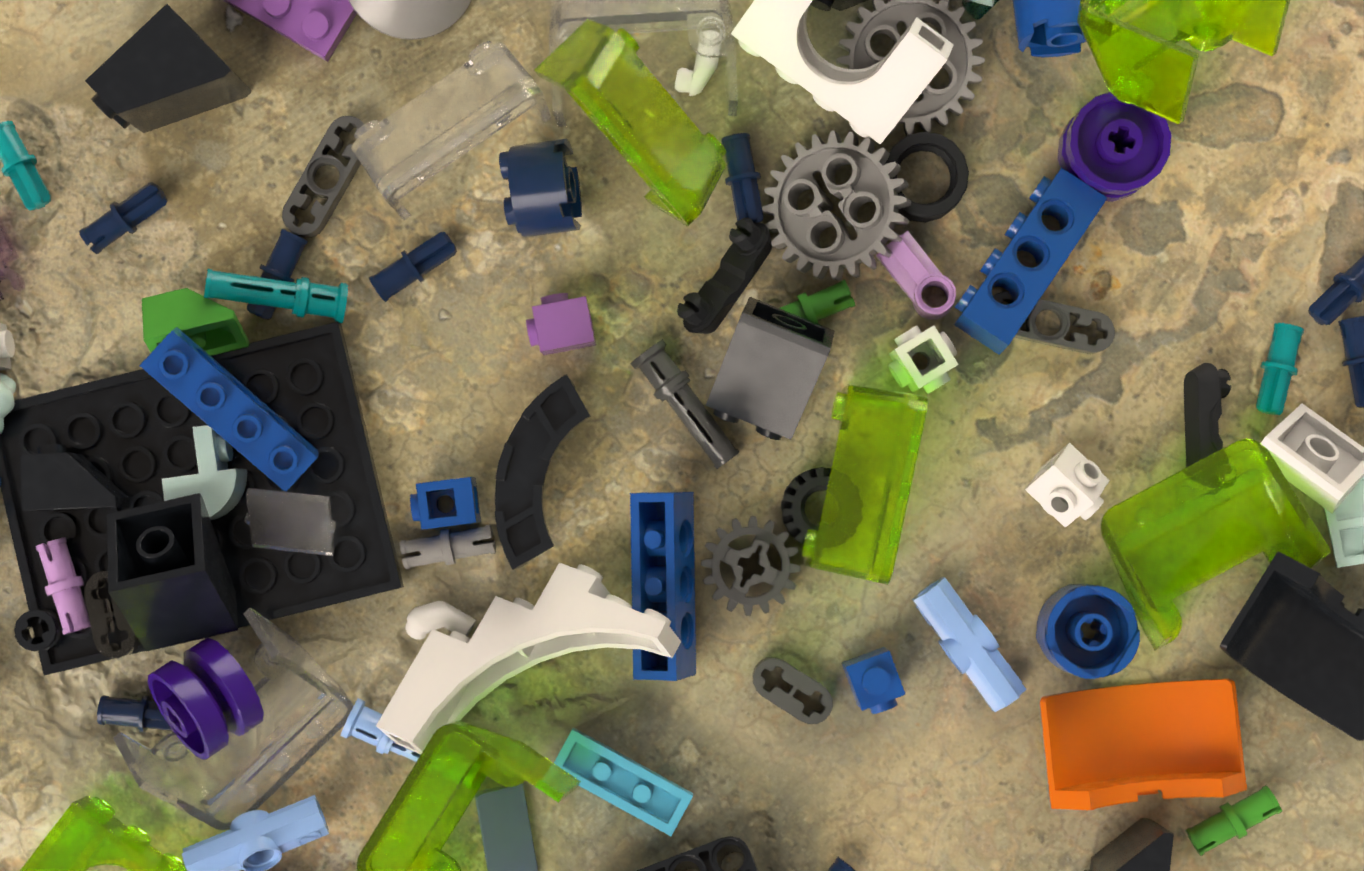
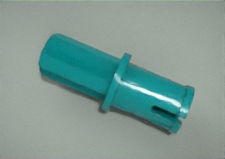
M13 121L1 122L0 160L4 165L1 172L4 176L10 177L24 206L28 210L41 209L51 202V195L35 166L37 158L34 155H29L16 131Z
M1274 323L1267 360L1261 362L1260 365L1265 370L1256 408L1265 414L1281 415L1284 410L1291 377L1298 373V369L1294 366L1304 329L1292 324Z

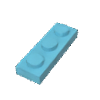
M574 727L550 769L554 773L669 836H672L693 797V793Z

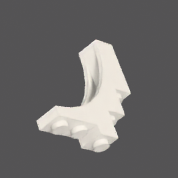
M559 563L535 606L521 598H515L513 602L495 596L471 639L457 631H452L450 636L432 629L376 727L396 744L432 759L451 730L478 701L507 679L540 662L575 651L605 647L641 649L673 658L681 641L671 629V621L666 616L652 609H646L644 613L632 609V606L625 600L610 594L601 582L603 577L594 569L579 564L576 569Z

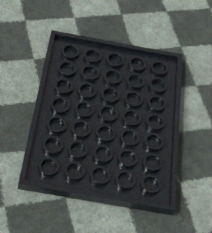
M337 321L251 342L248 347L211 355L214 360L318 450V458L284 492L232 447L233 459L227 462L228 469H247L246 487L238 504L226 515L211 520L236 592L238 628L403 588L404 584L341 323ZM144 369L14 400V408L4 417V429L0 434V488L29 611L48 609L58 615L53 597L47 596L44 588L49 584L36 546L66 537V544L76 576H82L84 585L80 588L90 620L93 623L91 627L82 628V630L65 635L62 634V638L57 645L50 649L38 651L43 675L146 651L108 592L106 514L164 501L162 479L199 474L193 427L205 426L207 424ZM64 444L66 445V453L82 454L129 497V507L22 511L20 455L37 454V445ZM36 617V626L33 627L34 636L40 637L39 642L42 643V634L49 631L46 622L38 623L39 617Z

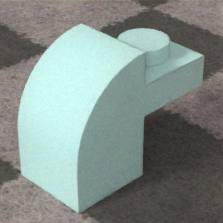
M208 425L193 427L199 474L162 479L164 501L200 493L210 520H215L229 513L240 501L246 487L247 469H228L227 462L233 459L232 446Z

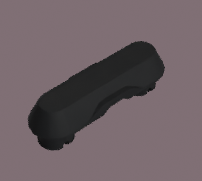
M743 218L735 223L737 229L732 228L729 235L732 245L721 259L720 268L712 279L704 283L698 293L687 294L683 298L685 303H679L678 316L683 318L684 327L689 332L700 334L712 333L724 320L772 250L770 232L765 224L760 222L753 223L750 218Z
M1203 363L1188 372L1184 378L1186 476L1188 482L1204 494L1212 495L1217 493L1220 488H1229L1234 481V476H1230V472L1234 471V468L1229 460L1223 459V441L1219 436L1218 420L1222 415L1221 398H1225L1231 390V385L1227 384L1231 377L1227 370H1217L1213 364Z

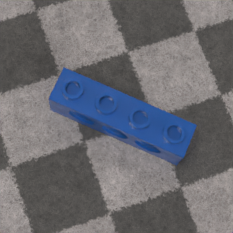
M1062 167L1052 180L1046 176L1042 178L1029 197L1031 201L1036 203L1028 216L1019 212L1004 234L1011 241L1003 253L995 248L980 269V272L986 275L980 287L976 289L970 285L955 306L962 313L954 325L998 355L1009 346L1107 200V197ZM1051 215L1055 217L1060 224V231L1047 229L1042 222L1041 216ZM1017 251L1031 253L1035 258L1036 267L1028 268L1023 266L1018 261ZM1002 287L1006 289L1011 295L1012 303L1008 305L998 303L992 295V288Z
M178 327L173 329L139 365L284 492L318 458V450Z
M694 492L630 493L632 609L642 613L646 609H652L663 614L671 621L670 627L681 641L673 658L641 649H633V680L678 681L696 675Z

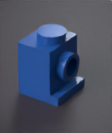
M475 477L417 483V494L410 495L413 521H420L421 530L481 523ZM444 495L450 496L454 501V507L448 513L442 512L438 507L439 499Z

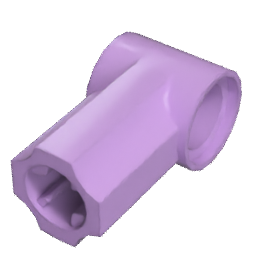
M906 231L900 235L902 238L901 242L891 241L886 245L891 253L889 258L880 253L876 257L912 301L916 312L922 318L938 320L946 316L951 310L956 298V288L948 277L942 275L912 235ZM931 286L942 289L946 295V303L939 308L927 306L923 302L921 295L924 289Z

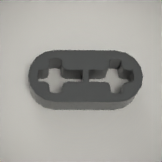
M767 657L755 666L752 673L753 684L756 691L765 699L807 724L821 723L830 715L833 708V699L830 692L813 678L777 657ZM776 666L781 667L783 670L780 676L784 681L791 684L788 692L776 685L772 686L770 690L763 687L765 679L761 676L764 669L773 671ZM797 689L809 696L815 691L820 692L819 701L824 705L823 709L820 712L811 710L808 715L802 712L804 704L793 696Z

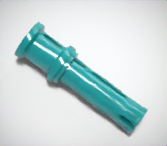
M208 269L204 298L292 309V314H296V317L304 318L306 314L332 317L335 322L343 323L347 304L348 284L340 283L338 287L311 283L307 277L297 278L296 283Z

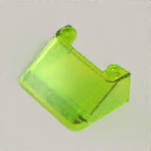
M1252 439L1238 440L1114 505L1105 512L1100 523L1101 536L1139 623L1155 651L1171 643L1181 631V615L1172 601L1180 595L1262 552L1269 564L1279 551L1309 568L1317 566L1331 553L1326 541L1268 449L1260 442Z

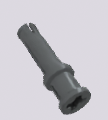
M662 339L630 364L634 369L640 368L655 388L653 395L656 399H660L661 402L666 400L690 434L714 463V467L718 469L736 456L739 450L733 446L713 416L687 383L691 381L688 378L690 375L686 370L680 371L665 351L666 343Z

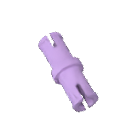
M66 537L36 546L49 584L44 588L47 596L53 597L63 629V635L93 626L80 588L84 585L82 576H76L66 544Z

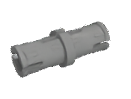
M490 524L485 527L454 533L451 532V529L441 530L440 535L408 541L402 540L400 541L401 554L421 552L420 554L402 558L404 568L407 570L412 567L445 561L446 565L456 564V559L489 553L495 554V540L475 542L492 538L494 536L492 526Z

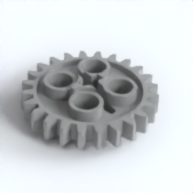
M872 0L874 8L872 13L861 6L857 9V14L862 21L861 25L848 21L845 26L854 38L840 39L838 44L842 49L849 51V55L837 58L836 65L847 67L848 69L870 67L884 58L872 52L870 39L877 34H885L893 40L895 45L900 39L897 23L903 22L907 30L916 17L923 22L933 24L940 35L954 44L948 60L942 66L949 75L948 86L938 90L930 85L926 86L922 91L923 99L921 101L915 100L898 122L903 124L906 136L912 135L914 125L917 123L920 124L923 132L930 133L932 119H935L942 127L948 125L945 111L949 110L957 116L961 115L964 111L957 100L961 98L972 101L975 95L966 86L967 84H979L982 81V77L971 70L972 67L980 66L985 62V58L972 55V50L979 47L983 40L977 38L969 39L967 34L976 26V23L973 21L961 24L959 19L965 8L961 6L950 12L947 9L950 0H941L938 4L933 2V0H889L886 4L883 0ZM897 124L895 125V127L891 130V132H890L889 134H892V132H893V131L895 130V128L897 127Z
M834 130L830 131L827 144L816 134L812 135V148L809 150L797 142L795 147L798 157L795 160L786 155L781 156L783 163L787 167L784 173L776 170H771L770 172L779 181L777 187L764 188V192L774 198V203L763 206L762 211L775 218L765 225L768 227L769 232H779L771 242V245L777 249L787 247L782 256L784 261L792 263L799 258L797 270L806 273L813 266L814 277L822 280L828 268L832 278L837 281H841L844 268H847L848 272L855 278L860 277V263H864L869 268L875 270L877 266L874 255L877 252L888 258L891 256L889 249L885 245L888 240L894 242L902 241L900 235L893 231L895 225H906L909 223L908 219L898 213L899 209L911 205V201L908 198L898 196L899 192L909 186L908 182L902 178L893 179L901 170L900 165L895 161L885 164L890 153L883 147L873 153L875 142L868 137L858 146V136L850 131L843 143L840 135ZM851 164L853 168L851 178L842 185H836L835 174L837 170L843 165ZM817 172L822 174L829 192L841 200L838 206L857 232L858 236L855 240H851L842 219L830 212L833 209V204L816 182L814 176ZM813 189L814 200L807 209L799 210L797 206L799 195L805 190ZM874 202L876 206L874 217L866 223H859L857 218L859 208L864 203ZM835 227L837 231L835 242L830 247L821 248L819 243L821 233L826 228Z

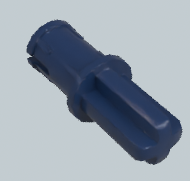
M738 133L723 137L721 142L724 146L729 177L725 179V183L731 186L737 221L743 218H750L753 223L762 222L763 211L757 180L761 179V175L759 172H755L750 134Z
M150 182L121 203L115 201L111 203V210L87 227L79 230L80 236L87 246L92 242L93 245L90 249L95 254H99L105 247L125 233H135L137 231L136 226L166 205L168 201L166 195L158 185Z
M281 229L279 239L266 266L261 264L259 267L263 270L260 278L294 282L291 276L308 241ZM247 304V310L250 313L267 320L272 318L277 308Z
M440 232L411 252L402 251L403 257L374 276H370L369 280L382 300L386 302L390 297L416 280H419L421 283L425 281L423 276L456 255L457 249L450 237L445 232Z
M1364 255L1345 273L1340 272L1336 274L1333 279L1334 284L1310 305L1308 312L1319 325H1330L1353 302L1359 303L1364 300Z
M1364 316L1344 319L1338 321L1346 356V361H1343L1342 364L1343 366H1348L1355 405L1359 408H1364Z
M102 695L97 710V723L100 725L112 724L138 727L139 732L143 733L148 728L172 731L155 701H152L150 696H144L142 700L115 698Z

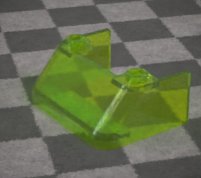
M1080 0L1077 22L1109 92L1123 103L1134 104L1179 125L1185 118L1199 54L1176 43L1183 40L1190 43L1194 49L1213 51L1234 40L1273 56L1277 53L1290 0Z
M587 19L534 71L540 78L564 89L651 190L644 198L656 208L688 227L702 214L726 168V163L722 157L727 151L711 133L707 132L705 135L701 133L636 55L640 47L625 29L620 27L615 32L608 26Z
M849 384L842 389V392L836 393L831 419L839 420V434L820 522H818L816 530L807 529L802 550V556L806 557L805 566L876 583L889 584L895 565L924 428L928 397Z
M450 722L437 729L362 849L357 860V871H462L458 862L441 849L487 776L500 785L507 787L517 786L527 781L558 803L576 790L581 781L519 740L465 722Z

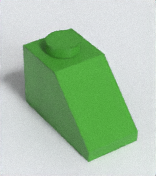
M188 288L142 298L143 340L150 352L176 327L210 356L249 346L248 338L233 310L208 298H204V296Z

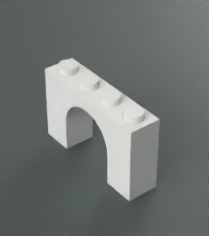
M754 0L731 33L738 39L739 45L747 53L756 57L761 56L774 65L776 72L785 81L791 84H799L813 94V99L819 106L827 111H836L847 119L851 128L857 134L864 138H872L879 144L884 141L945 64L954 44L916 17L881 61L863 69L840 68L822 58L814 49L808 37L806 18L809 6L813 0Z

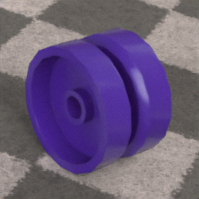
M1115 90L1093 98L1067 123L1059 138L1058 161L1060 168L1062 167L1107 197L1106 201L1113 202L1133 195L1161 173L1170 156L1172 135L1165 115L1153 101L1135 92Z
M207 637L185 651L184 665L171 660L148 675V686L162 716L180 741L195 756L203 760L210 758L228 745L229 732L241 736L263 721L264 711L252 682L229 651L214 639Z

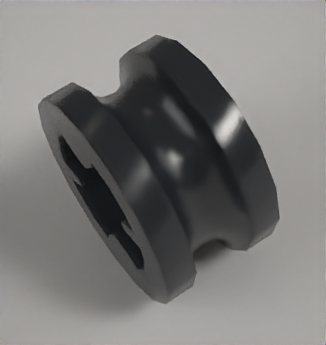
M48 609L27 611L19 617L14 628L15 638L19 645L33 652L52 648L57 645L63 634L59 616ZM36 617H39L38 623L46 622L49 631L42 634V643L39 642L40 637L32 638L29 629L36 626Z

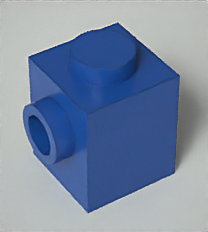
M885 647L841 662L856 704L862 711L870 708L872 714L884 712L898 705L896 698L906 695L891 653Z

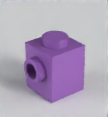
M567 293L552 294L541 298L542 305L532 306L534 318L526 320L531 346L539 345L540 352L543 355L596 346L590 308L586 296L568 299Z

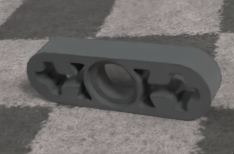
M342 116L331 123L285 203L282 211L283 222L295 235L302 238H312L323 231L369 151L371 134L364 123L358 118ZM354 127L357 128L355 134L360 141L356 146L350 143L346 146L342 156L350 161L347 166H344L337 158L327 155V153L332 149L338 155L344 143L339 138V134L342 131L350 133ZM325 165L335 166L339 171V181L331 189H321L315 182L316 172ZM310 188L317 196L328 200L324 206L316 200L310 211L316 217L315 221L312 224L304 222L299 228L297 227L299 219L294 214L298 208L306 210L310 205L312 198L305 194L306 190Z
M1000 292L993 295L994 299L1000 304L1003 301L1009 304L1012 303L1009 292ZM1039 299L1026 319V331L1019 329L1014 338L1085 354H1095L1111 345L1115 336V328L1111 319L1103 313ZM1041 311H1052L1058 316L1060 327L1055 335L1045 336L1037 330L1035 321ZM1069 315L1076 317L1072 326L1083 328L1089 326L1092 321L1096 322V330L1103 332V338L1095 340L1090 345L1087 343L1088 336L1073 332L1070 334V341L1064 340L1070 328Z

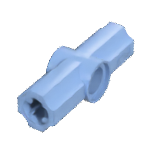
M945 577L931 583L912 599L926 622L940 638L938 643L960 673H965L992 711L997 712L1007 707L1027 690L1022 684L1023 682L1012 670L1010 664L1006 662L998 651L1000 646L992 633L976 614H971Z
M313 795L271 813L263 810L245 812L232 821L229 830L182 849L183 853L181 854L187 871H265L280 862L282 853L328 835L329 829L316 796Z

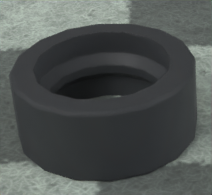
M919 132L908 135L895 144L890 150L889 158L885 164L895 161L900 165L910 154L920 151L932 152L941 157L947 164L950 172V184L943 197L936 202L928 204L915 203L910 200V206L901 208L898 211L899 214L909 221L926 223L942 218L956 207L967 189L969 170L964 154L953 141L941 134ZM902 191L898 193V196L905 197Z

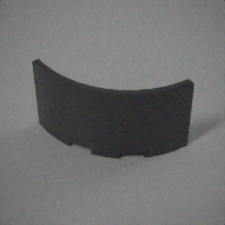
M567 374L548 386L524 410L505 443L499 459L495 478V520L504 554L512 570L528 564V561L555 546L544 514L543 492L546 474L550 462L562 441L580 423L591 417L578 395L574 383Z
M1278 551L1223 638L1220 648L1250 673L1293 702L1357 741H1364V609L1358 608L1355 614L1347 610L1342 602L1345 596L1332 587L1320 573Z

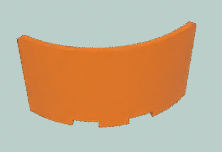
M1232 679L1182 680L1110 686L1043 696L1040 700L1051 809L1094 810L1111 805L1138 802L1139 795L1158 794V790H1161L1163 799L1224 798L1247 790L1236 685Z

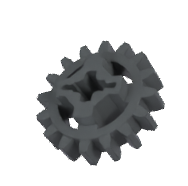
M750 516L748 527H742L737 518L732 519L733 531L727 533L718 527L716 532L721 539L718 544L706 542L705 547L713 552L712 559L701 560V566L712 569V574L705 577L703 582L705 585L716 583L718 588L715 590L712 598L716 601L723 596L728 597L727 610L730 612L739 603L743 604L746 616H751L753 605L758 604L765 614L769 613V600L774 598L783 605L786 601L781 594V590L784 587L795 590L797 586L788 577L789 573L799 572L801 566L790 563L789 557L794 556L798 549L797 547L785 548L783 543L787 540L789 533L784 531L775 536L772 533L774 522L771 520L763 528H759L756 516ZM755 535L751 545L736 550L727 546L737 537ZM771 543L779 553L781 571L771 567L766 553ZM760 545L757 563L763 567L760 574L751 573L749 578H746L743 585L740 586L743 579V568L738 565V561L741 556L749 558ZM720 560L731 565L735 578L730 589L721 577ZM761 582L773 585L770 590L761 595L746 596L752 585Z

